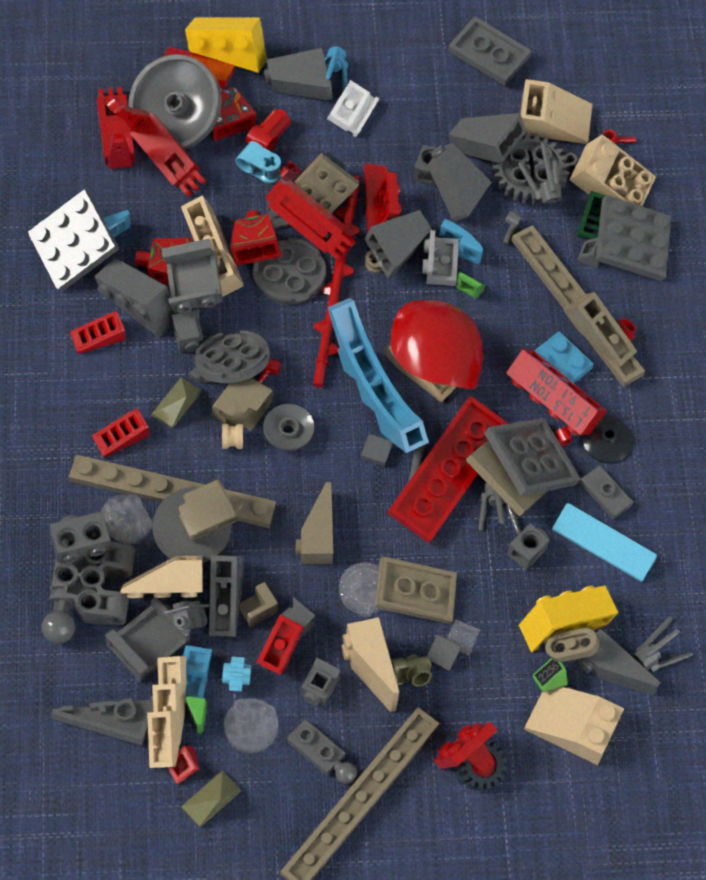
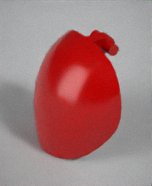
M416 300L404 305L398 311L391 331V350L400 365L410 374L429 382L465 389H475L482 370L483 344L480 331L474 320L460 308L444 301Z

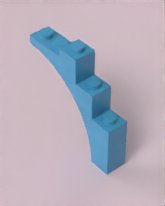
M348 298L328 307L340 347L337 350L343 370L356 380L362 402L375 411L381 433L405 453L429 443L423 421L403 401L377 359L365 333L354 300Z

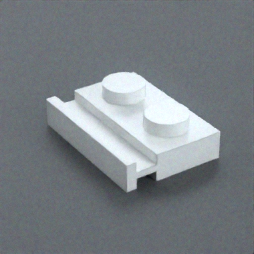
M350 80L327 119L345 131L349 130L356 137L379 98L369 95L370 92Z

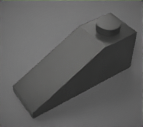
M211 556L209 636L235 637L237 635L243 588L244 556Z
M600 629L596 633L600 640L598 651L592 656L576 659L581 669L591 673L596 678L653 696L661 682ZM591 642L586 643L584 647H587Z

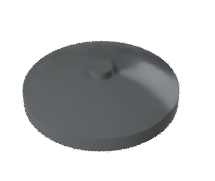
M168 55L151 62L140 72L131 88L129 107L146 110L150 114L156 115L181 146L187 149L201 142L214 128L221 110V91L216 77L203 63L186 55Z

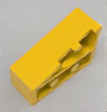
M195 17L185 29L190 52L257 73L260 72L267 61L260 17Z
M591 585L574 593L572 590H569L556 597L551 598L550 595L541 597L536 601L534 608L519 624V627L532 653L538 651L540 645L547 642L554 634L582 628L595 630L606 626L618 614V611L605 585L596 588Z

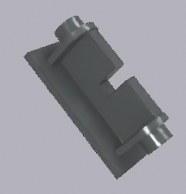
M200 600L193 602L184 601L173 604L174 609L164 613L173 615L174 624L180 630L203 628L207 623L204 608L210 607V604H201Z

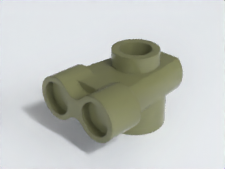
M410 655L406 659L397 658L391 660L397 685H403L404 682L411 680L414 686L420 687L426 685L432 678L430 672L431 661L428 656Z

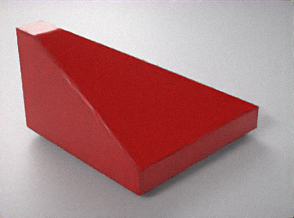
M183 746L179 749L176 766L167 767L177 784L182 783L199 769L193 746Z

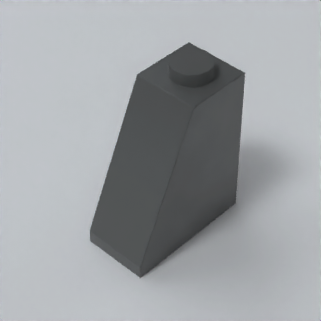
M322 48L267 60L268 69L264 70L266 83L272 84L273 92L333 100L330 79H326L327 67Z
M519 113L462 118L452 129L449 137L451 142L463 154L502 163L526 133V129Z
M453 143L446 146L440 145L431 154L433 158L429 162L428 168L451 218L454 221H458L470 215L491 184V181Z
M418 210L372 226L365 237V241L389 279L396 274L424 243L425 238H427L432 229L428 220Z

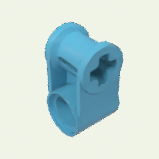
M251 141L235 160L241 170L250 173L264 183L275 184L281 179L279 175L281 171L280 157L254 141Z

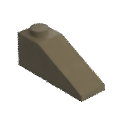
M595 292L580 296L564 310L576 329L618 367L622 366L637 352Z
M331 482L325 483L301 529V539H296V555H301V564H332Z

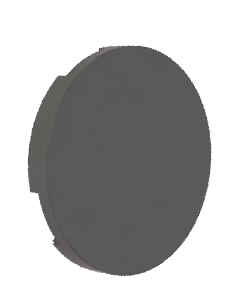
M297 238L278 241L282 257L253 263V279L257 289L267 299L283 305H297L311 300L321 291L326 280V265L321 252L309 242Z
M241 330L240 334L223 336V333H219L209 337L196 349L194 361L197 372L203 378L218 383H234L259 374L269 363L270 351L267 341L262 336L250 331Z
M197 488L180 489L167 496L155 512L153 519L155 541L161 552L168 559L175 556H203V564L211 562V556L220 555L227 547L231 537L232 524L191 542L179 517V506L186 502L183 495Z

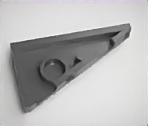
M150 696L149 700L132 701V698L118 702L90 703V707L73 709L72 705L63 706L52 710L51 719L142 745L148 731L147 713L154 712L153 696Z

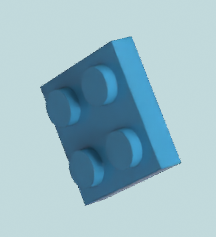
M559 331L535 350L573 383L588 373L594 365Z

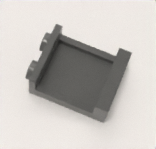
M210 238L162 248V257L167 263L171 294L169 305L174 312L187 313L194 308H211L223 302L216 248Z
M156 597L151 600L149 608L120 631L116 632L112 629L105 635L108 648L140 683L158 670V658L174 657L186 645L190 644V629H178L174 624L173 615L164 613L165 611L172 610L165 601L160 602Z

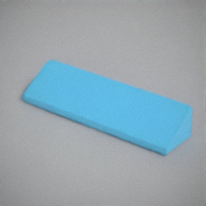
M569 503L565 505L552 528L556 533L640 582L644 580L657 557L654 552Z

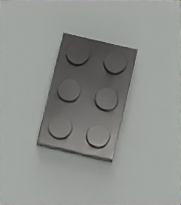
M475 16L448 45V52L504 86L530 58L532 50Z

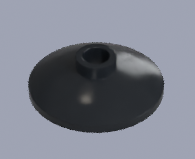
M602 417L591 434L583 435L582 442L584 449L593 459L602 463H617L629 455L633 446V437L631 431L623 422L611 417ZM605 434L612 435L613 438H607Z

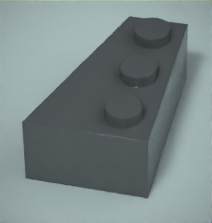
M114 258L94 276L99 286L97 289L103 297L110 299L157 338H160L174 325L172 315L177 314V312H174L169 305V298L171 297L167 287L117 258Z

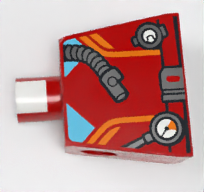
M220 88L221 110L218 120L210 132L213 142L250 130L255 126V112L236 88L227 90Z

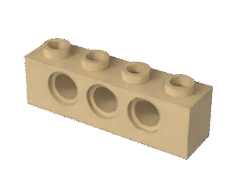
M203 196L181 206L194 241L210 238L216 248L222 297L243 287L244 284L212 206Z

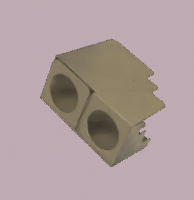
M253 378L229 383L212 406L213 419L229 426L243 424V428L252 430L271 405L273 390Z
M220 479L183 495L186 502L179 506V517L191 542L237 521L234 509Z

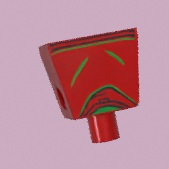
M251 210L247 213V218L235 221L230 248L236 266L282 257L268 214L261 215L259 211Z
M193 238L154 239L151 252H136L135 265L148 267L149 277L163 285L169 286L167 263L162 257V248L193 242Z

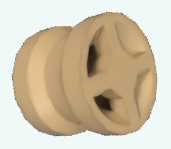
M222 424V449H228L229 447L243 449V424H237L236 426Z

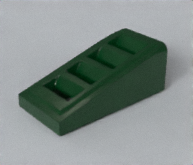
M593 191L590 192L578 229V237L588 240L598 238L599 226L587 223L586 221L588 219L600 223V218L589 215V211L601 214V209L591 207V205L601 206L602 199L606 195ZM584 227L598 231L597 235L583 231Z

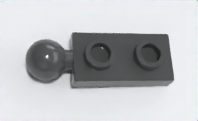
M306 719L287 737V743L326 776L335 770L336 778L342 784H351L357 778L356 767L349 762H341L346 757L345 752Z

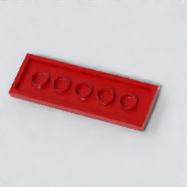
M469 396L387 511V514L429 543L478 474L466 459L488 441L484 432L489 427L509 423L475 398Z

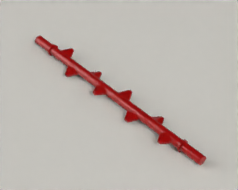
M353 175V177L357 179L358 183L360 184V177ZM359 186L346 198V206L335 211V215L342 218L343 224L347 226L343 231L351 237L360 234V229L352 225L355 206L358 202ZM344 253L341 261L336 259L332 282L321 288V292L328 295L329 300L325 320L314 323L313 327L322 334L319 355L315 362L317 366L313 386L316 388L323 387L326 367L329 365L328 357L338 354L337 349L339 347L331 342L334 327L328 307L339 303L342 278L354 273V269L345 264L347 254Z

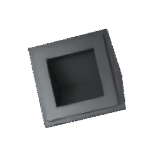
M598 238L584 242L577 259L579 262L598 268L600 263L596 261Z

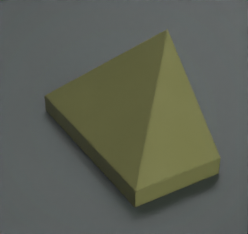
M181 377L153 411L152 417L173 429L202 393V390Z
M222 770L183 804L181 808L201 827L237 796L241 789Z

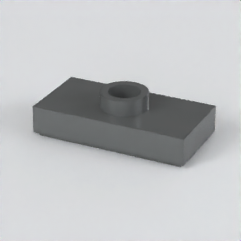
M600 465L581 478L579 482L612 519H615L633 505V501Z

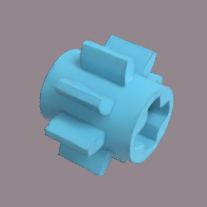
M232 657L231 663H224L222 683H228L229 690L242 691L243 685H250L251 665L244 664L245 658Z

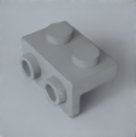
M430 230V238H425L424 253H428V259H423L422 274H427L426 284L456 286L459 239L435 238V230Z

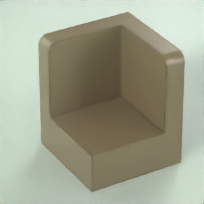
M265 582L255 587L254 596L240 604V613L249 628L274 616L278 612V603Z

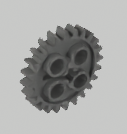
M526 134L525 139L522 140L521 138L502 163L492 162L493 181L499 182L498 189L506 188L505 196L511 193L514 194L513 201L520 197L523 204H525L527 199H530L531 203L535 205V193L519 168L518 163L522 162L530 174L528 152L531 153L532 179L538 189H540V184L548 181L542 155V142L546 144L552 176V162L556 160L560 189L565 188L569 177L570 164L566 163L568 157L562 156V148L555 150L556 142L549 145L547 144L548 138L546 137L543 141H540L539 135H536L534 139H531L529 134Z

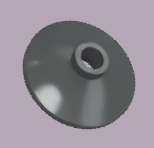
M282 404L273 408L266 415L263 431L268 442L274 447L287 451L297 450L304 447L311 440L314 434V421L310 413L301 406ZM286 429H291L293 432L285 433L284 431Z

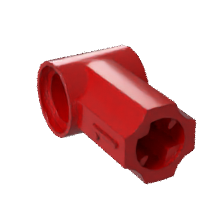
M275 109L260 126L255 125L252 127L246 137V143L249 144L251 141H254L272 152L280 135L290 126L291 119L282 109Z

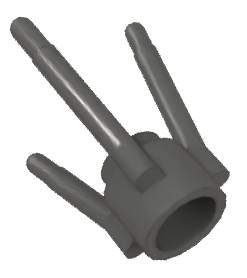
M542 142V155L548 181L541 183L540 189L536 186L523 163L519 162L518 166L533 189L536 200L542 199L543 204H551L559 201L562 193L559 185L557 161L554 160L552 162V176L546 144Z
M486 483L485 493L481 494L482 505L478 530L483 531L487 503L497 507L499 523L504 524L502 505L505 503L516 534L519 535L521 530L515 512Z
M668 617L641 646L635 649L633 658L652 673L659 668L693 656L692 652H688L661 662L658 661L661 658L659 649L677 636L680 630H674L655 645L650 644L673 620L672 617Z

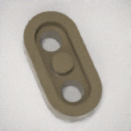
M589 628L557 633L548 639L546 652L556 662L592 656L598 651L600 640L596 633ZM591 642L587 647H584L586 643ZM565 647L563 652H559L561 648Z

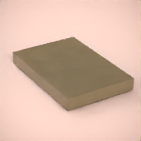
M489 441L484 443L466 459L474 470L518 516H521L547 492L520 496Z
M382 556L379 563L375 608L451 624L454 614L457 573Z

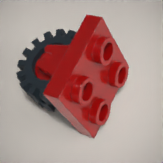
M477 722L473 726L470 724L466 725L457 733L459 738L453 743L449 741L438 750L440 755L434 759V762L440 769L458 768V772H455L456 777H461L460 782L463 785L467 784V788L475 790L490 789L500 784L498 781L504 779L505 775L502 773L507 771L508 767L504 766V762H507V757H502L503 749H498L497 743H490V740H487L497 731L491 722L482 724Z

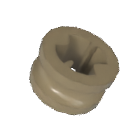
M371 250L368 251L365 257L366 269L371 273L383 272L378 262L376 264L372 263V260L375 261L376 258Z

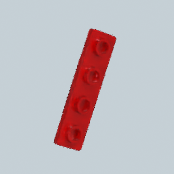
M365 164L363 167L368 232L374 225L400 217L402 206L398 203L400 184L397 183L396 173L388 172L387 167L382 165Z

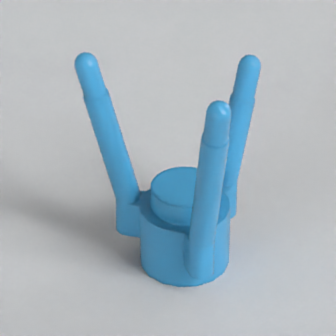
M331 47L328 50L327 57L324 58L328 68L326 79H330L332 72H337L341 69L342 91H344L347 86L348 62L345 61L346 52L340 47Z

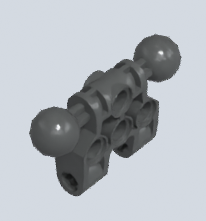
M76 514L67 515L60 522L81 516ZM64 539L61 541V543L64 546H71L74 544V542L70 539ZM110 542L109 550L99 555L102 557L99 560H92L90 558L91 555H86L72 563H65L64 561L58 563L55 558L49 603L53 605V611L45 616L41 625L42 633L49 642L64 644L74 635L76 627L73 618L69 615V609H74L84 623L121 626L126 623L129 598L121 592L104 590V578L130 577L133 573L135 548L128 544ZM63 576H69L72 578L69 581L60 580V578ZM89 579H96L99 582L96 584H88L86 581ZM86 603H92L95 605V607L87 609L84 608L83 605Z

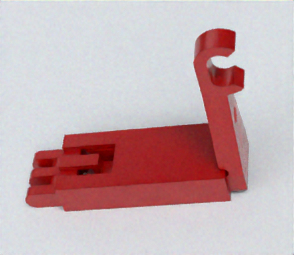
M117 87V95H113V88H108V96H104L103 89H98L97 107L105 165H108L109 169L133 167L132 162H135L132 135L130 134L131 129L105 103L113 96L117 102L121 101L125 106H128L127 97L123 95L122 87Z
M113 96L105 102L117 116L126 122L132 130L130 133L173 186L180 187L185 195L190 197L192 192L188 189L189 185L195 191L200 188L194 181L196 178L201 184L206 182V179L198 171L200 167L156 115L150 114L146 110L125 106L121 101L117 102Z
M289 161L279 172L282 178L265 197L270 202L268 207L324 253L327 251L334 258L341 261L344 257L343 253H348L350 250L348 246L353 247L356 243L355 240L343 231L347 226L294 183L301 170L295 163Z

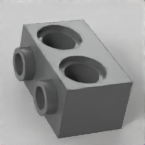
M102 511L50 524L49 534L58 563L63 561L65 563H72L86 555L99 556L110 548V538ZM89 533H97L100 537L96 540H91L87 535ZM64 539H70L74 544L64 546L60 542Z

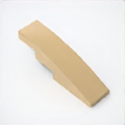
M186 656L158 658L159 685H153L154 712L147 713L149 768L176 766L185 714Z

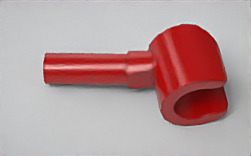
M608 129L603 133L615 145L616 143H636V137L616 136L614 130Z
M270 358L268 365L263 369L262 374L256 381L262 384L269 373L277 376L281 368L280 361Z
M562 427L556 431L557 440L561 446L571 443V432L567 427Z

